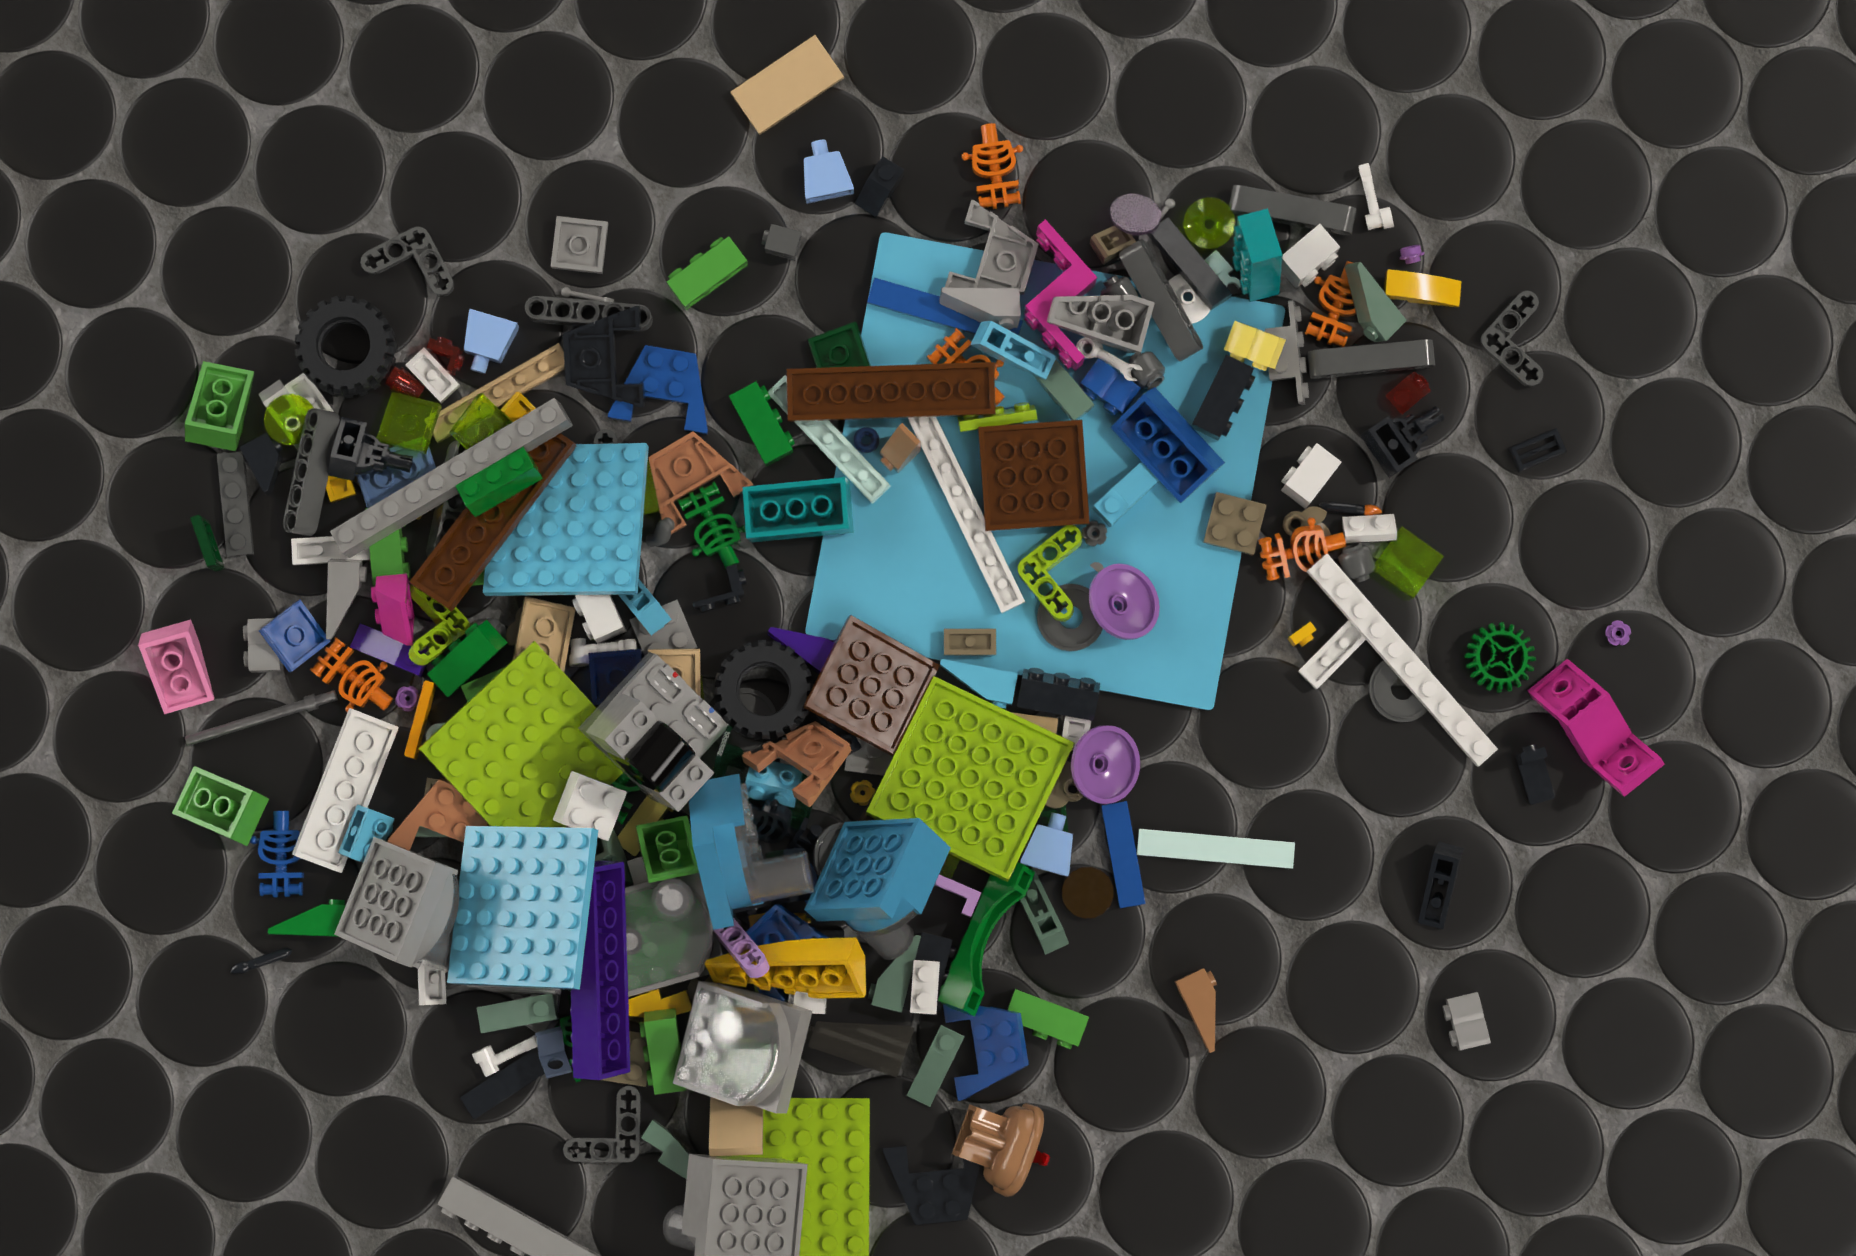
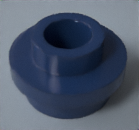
M863 427L855 433L854 445L857 450L862 453H871L877 449L880 440L878 433L874 429ZM864 436H869L872 439L869 445L862 443L861 440Z

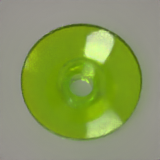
M1213 197L1199 199L1185 213V233L1188 239L1198 247L1205 249L1218 248L1224 245L1234 232V214L1231 208L1220 199ZM1212 220L1215 225L1213 228L1207 229L1205 222Z
M286 394L276 398L269 404L264 415V424L268 434L281 444L294 445L300 443L306 413L314 407L306 398L296 394ZM291 418L296 419V423L293 426L287 425L288 420Z

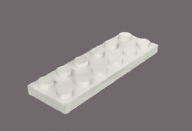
M349 708L292 855L342 873L348 857L338 853L357 804L368 808L397 734L398 726Z

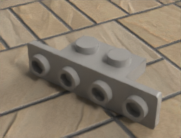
M1289 300L1290 326L1265 329L1267 333L1286 339L1276 368L1268 367L1270 381L1296 378L1299 405H1305V398H1309V388L1307 382L1303 383L1302 373L1307 372L1305 357L1300 355V347H1304L1303 332H1298L1297 322L1302 321L1300 306L1295 305L1294 300Z

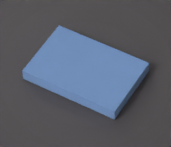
M425 436L389 448L390 452L413 456L410 473L387 467L383 473L373 471L369 474H356L367 508H370L436 468Z

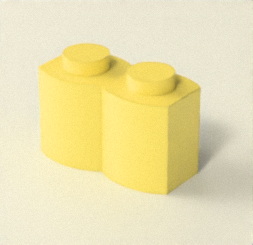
M1234 321L1224 350L1230 352V357L1243 363L1246 358L1253 361L1251 366L1266 371L1267 367L1276 368L1286 339Z

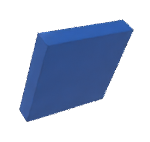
M297 600L258 630L288 672L294 671L331 642L330 639H326L325 632L301 600Z

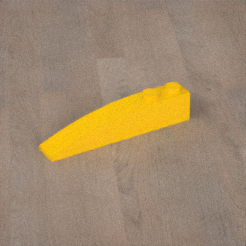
M857 937L800 939L759 945V949L764 953L770 966L768 972L759 978H750L730 953L705 961V966L713 982L742 987H746L748 983L754 984L760 990L767 991L774 987L784 989V993L795 995L796 991L805 992L811 998H865L866 995L865 955ZM751 949L741 952L740 955L749 952Z

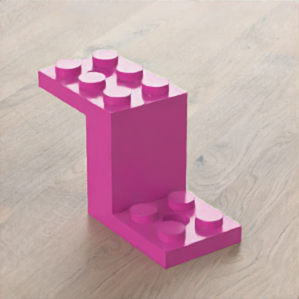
M1045 219L1037 227L1036 236L1038 239L1036 242L1045 252L1050 250L1055 256L1053 261L1064 272L1025 305L1024 315L1026 318H1024V321L1033 331L1035 329L1039 330L1043 336L1041 338L1043 343L1050 350L1055 348L1060 355L1058 359L1067 369L1071 367L1076 371L1083 365L1084 355L1058 326L1048 323L1047 318L1053 297L1084 296L1095 286L1097 276Z
M1566 659L1527 690L1532 699L1559 721L1582 761L1622 796L1625 797L1665 765L1659 755L1631 732L1610 694L1570 660ZM1628 763L1632 764L1631 766L1624 768Z

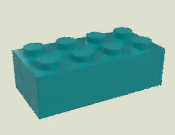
M1268 208L1237 216V226L1234 227L1235 237H1233L1235 246L1233 247L1234 256H1232L1235 270L1240 271L1241 279L1239 282L1243 295L1247 294L1249 301L1252 302L1280 294L1283 255Z
M846 477L742 487L746 539L750 542L854 533L850 481Z

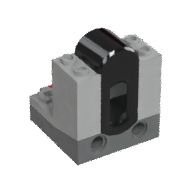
M648 652L578 729L650 799L679 812L714 774L700 757L722 735L729 725L658 655Z

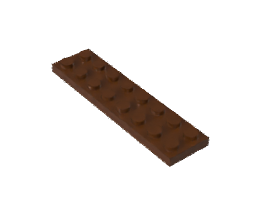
M994 362L787 369L788 421L996 415Z
M560 433L529 451L528 453L533 458L543 479L477 517H474L466 507L410 580V583L452 612L577 447L576 444Z

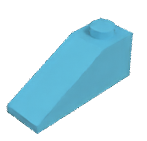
M993 321L981 322L970 344L991 357L1044 380L1047 379L1057 358L1052 353Z
M1141 461L1112 487L1092 509L1111 527L1160 480Z
M640 580L638 581V594L619 595L651 636L672 620Z
M941 659L940 667L984 700L1002 709H1006V705L1012 706L1018 673Z

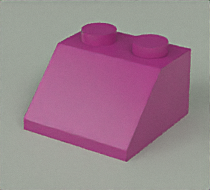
M408 574L376 576L375 587H371L372 602H377L378 609H375L376 624H381L384 635L407 646L413 645L415 615Z

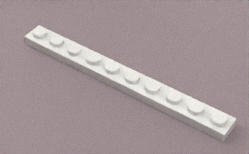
M937 417L908 418L917 438L921 441V447L1001 613L1025 603L992 531H985L984 515Z
M1325 554L1306 571L1476 766H1480L1498 750L1328 554Z

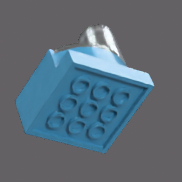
M739 774L707 780L689 800L693 849L713 930L734 926L733 909L815 892L807 851L763 859L762 848L758 844L757 827L753 822L752 806L748 801L746 783L741 784Z
M920 818L844 822L804 910L816 921H844L846 925L884 959H896L908 950L913 941L914 932L907 922L917 914H922L951 847Z

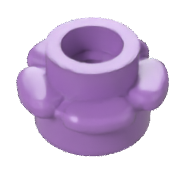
M1420 244L1407 246L1400 249L1401 256L1399 259L1405 260L1406 264L1421 261L1420 256L1424 255V251H1421Z
M1617 620L1613 621L1612 625L1607 626L1605 635L1610 644L1614 646L1618 644L1625 645L1630 640L1631 629L1627 624ZM1617 631L1621 632L1620 636L1616 635Z
M413 686L401 687L397 691V697H395L396 705L404 711L414 710L420 698L418 690ZM407 696L410 697L409 701H406Z

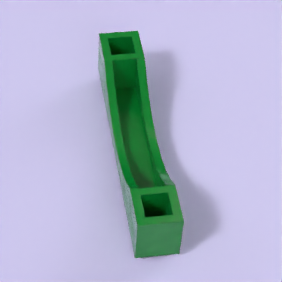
M1017 862L1008 882L990 874L988 882L981 892L977 908L970 918L966 934L961 939L956 958L950 965L947 979L940 989L938 1001L947 1007L975 1017L985 993L982 982V960L988 938L1003 914L1026 896L1035 874L1033 870L1024 864Z

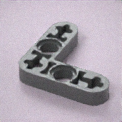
M423 227L411 228L366 251L361 257L360 263L365 272L370 275H377L415 256L427 282L436 295L448 296L454 289V281L430 234ZM416 233H419L420 236H426L422 239V245H419L417 242L409 245L413 249L409 252L407 246L402 241L405 238L408 243L415 240L414 235ZM394 244H399L403 248L402 255L397 258L389 255V248ZM383 250L389 262L385 264L384 259H381L376 263L378 267L375 269L371 266L367 267L366 265L369 263L368 258L372 256L374 259L382 257L379 252ZM427 255L437 257L438 262L434 268L430 269L424 266L423 260ZM443 268L444 271L439 272L444 281L449 280L446 284L447 289L436 288L435 286L438 285V281L435 275L430 278L429 274L437 273Z
M1523 291L1518 294L1482 334L1480 345L1488 355L1522 385L1531 388L1541 382L1543 370L1510 340L1515 332L1534 313L1539 304L1535 293ZM1521 298H1531L1530 305L1532 308L1526 307L1520 314L1515 311L1523 303ZM1512 315L1516 319V326L1512 329L1504 327L1502 323L1504 316ZM1487 335L1489 337H1493L1494 335L1497 336L1498 339L1496 340V343L1500 347H1502L1504 343L1508 345V347H1506L1501 352L1500 356L1496 354V352L1499 350V348L1496 345L1493 344L1491 345V347L1487 345ZM1514 351L1519 357L1517 364L1509 365L1505 361L1506 352ZM1525 360L1527 364L1524 368L1529 372L1532 369L1537 372L1535 374L1537 380L1531 379L1528 381L1525 378L1527 373L1523 369L1519 373L1515 369Z
M625 1086L617 1094L616 1138H571L565 1143L563 1148L565 1157L573 1162H632L637 1159L640 1153L641 1094L639 1090L634 1086ZM627 1090H631L632 1095H636V1100L631 1102V1109H637L636 1114L632 1112L621 1114V1108L627 1109L626 1100H622V1095H625ZM626 1116H630L636 1121V1127L629 1132L621 1127V1121ZM620 1134L625 1136L636 1134V1140L630 1139L631 1148H635V1153H631L630 1158H626L625 1153H621V1148L626 1146V1139L620 1140ZM574 1142H578V1147H587L586 1142H591L589 1150L591 1158H586L587 1152H580L577 1157H573V1153L569 1152L568 1148L572 1147ZM600 1142L606 1143L609 1147L608 1155L603 1158L598 1157L594 1152L596 1144Z

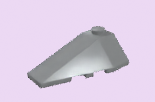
M1134 295L1053 297L1047 322L1103 345L1127 353H1138L1142 351L1155 302Z

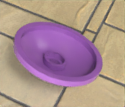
M1127 564L1107 566L1096 574L1090 585L1089 603L1091 611L1098 624L1110 635L1123 640H1134L1146 635L1155 626L1159 616V598L1152 582L1137 568Z
M1109 725L1098 726L1087 731L1077 742L1071 759L1072 778L1079 792L1090 801L1101 804L1117 802L1132 790L1138 779L1140 771L1139 751L1132 737L1121 728Z

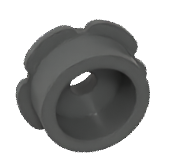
M1090 521V524H1087L1082 529V537L1089 546L1101 545L1106 541L1107 528L1104 524ZM1093 531L1097 532L1096 536L1092 535Z

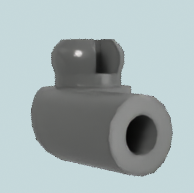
M669 517L660 520L656 524L654 533L646 537L647 545L654 547L667 543L671 537V530L675 528L674 521Z

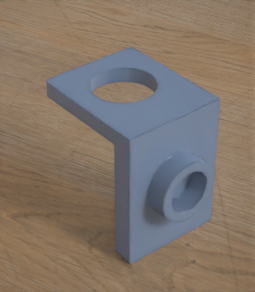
M561 1026L535 1033L538 1057L546 1078L572 1072L564 1049ZM553 1060L563 1062V1066L559 1069H551L548 1067V1064Z

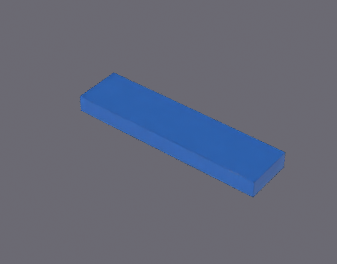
M1127 801L1101 805L1119 908L1146 904Z

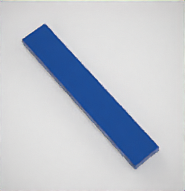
M874 277L867 300L868 304L954 329L957 328L972 334H976L981 323L939 304L940 296ZM1023 320L1019 321L1018 328H1013L1009 331L1019 335Z

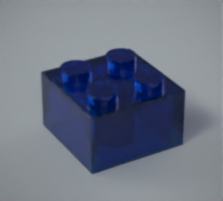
M641 649L588 653L592 704L599 706L643 659Z

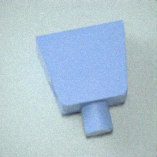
M826 140L812 142L811 146L814 156L804 158L806 204L854 194V187L840 152H828Z
M470 309L464 351L474 356L470 370L485 374L489 361L501 364L518 332L519 325L510 320Z
M1051 812L1047 827L1037 824L1020 860L1021 864L1068 877L1073 834L1063 831L1066 816Z

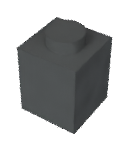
M771 224L770 230L764 231L761 245H765V253L795 261L802 234L801 231Z

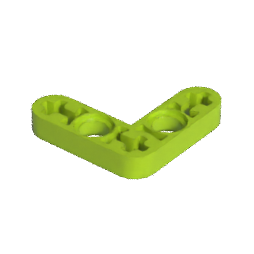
M1073 525L1061 528L1024 557L1018 564V573L1021 579L1051 616L1060 622L1067 621L1073 616L1074 607L1071 600L1048 572L1081 546L1083 541L1082 534ZM1076 533V541L1074 543L1067 541L1063 544L1065 551L1062 552L1056 541L1059 540L1060 544H1062L1066 540L1065 534L1073 535ZM1050 547L1057 550L1056 558L1046 560L1043 557L1044 550ZM1026 565L1030 567L1035 565L1034 571L1039 577L1036 582L1030 573L1024 574L1026 571L1024 567ZM1043 583H1050L1053 586V591L1048 596H1043L1038 592L1039 586ZM1055 597L1062 606L1068 605L1066 607L1067 613H1056L1058 609L1052 601Z
M410 584L412 599L437 625L416 640L409 649L408 654L411 661L419 666H424L446 651L458 638L462 639L465 635L464 632L470 625L467 618L457 607L452 612L445 607V612H437L433 607V603L438 602L432 598L428 601L427 598L429 599V596ZM433 635L442 636L445 644L435 642ZM426 646L429 647L426 654H419L418 651H422Z

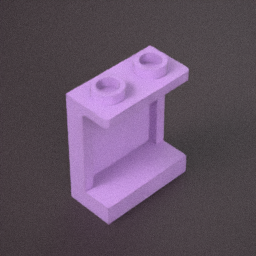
M938 875L935 886L967 899L961 914L971 918L981 892Z

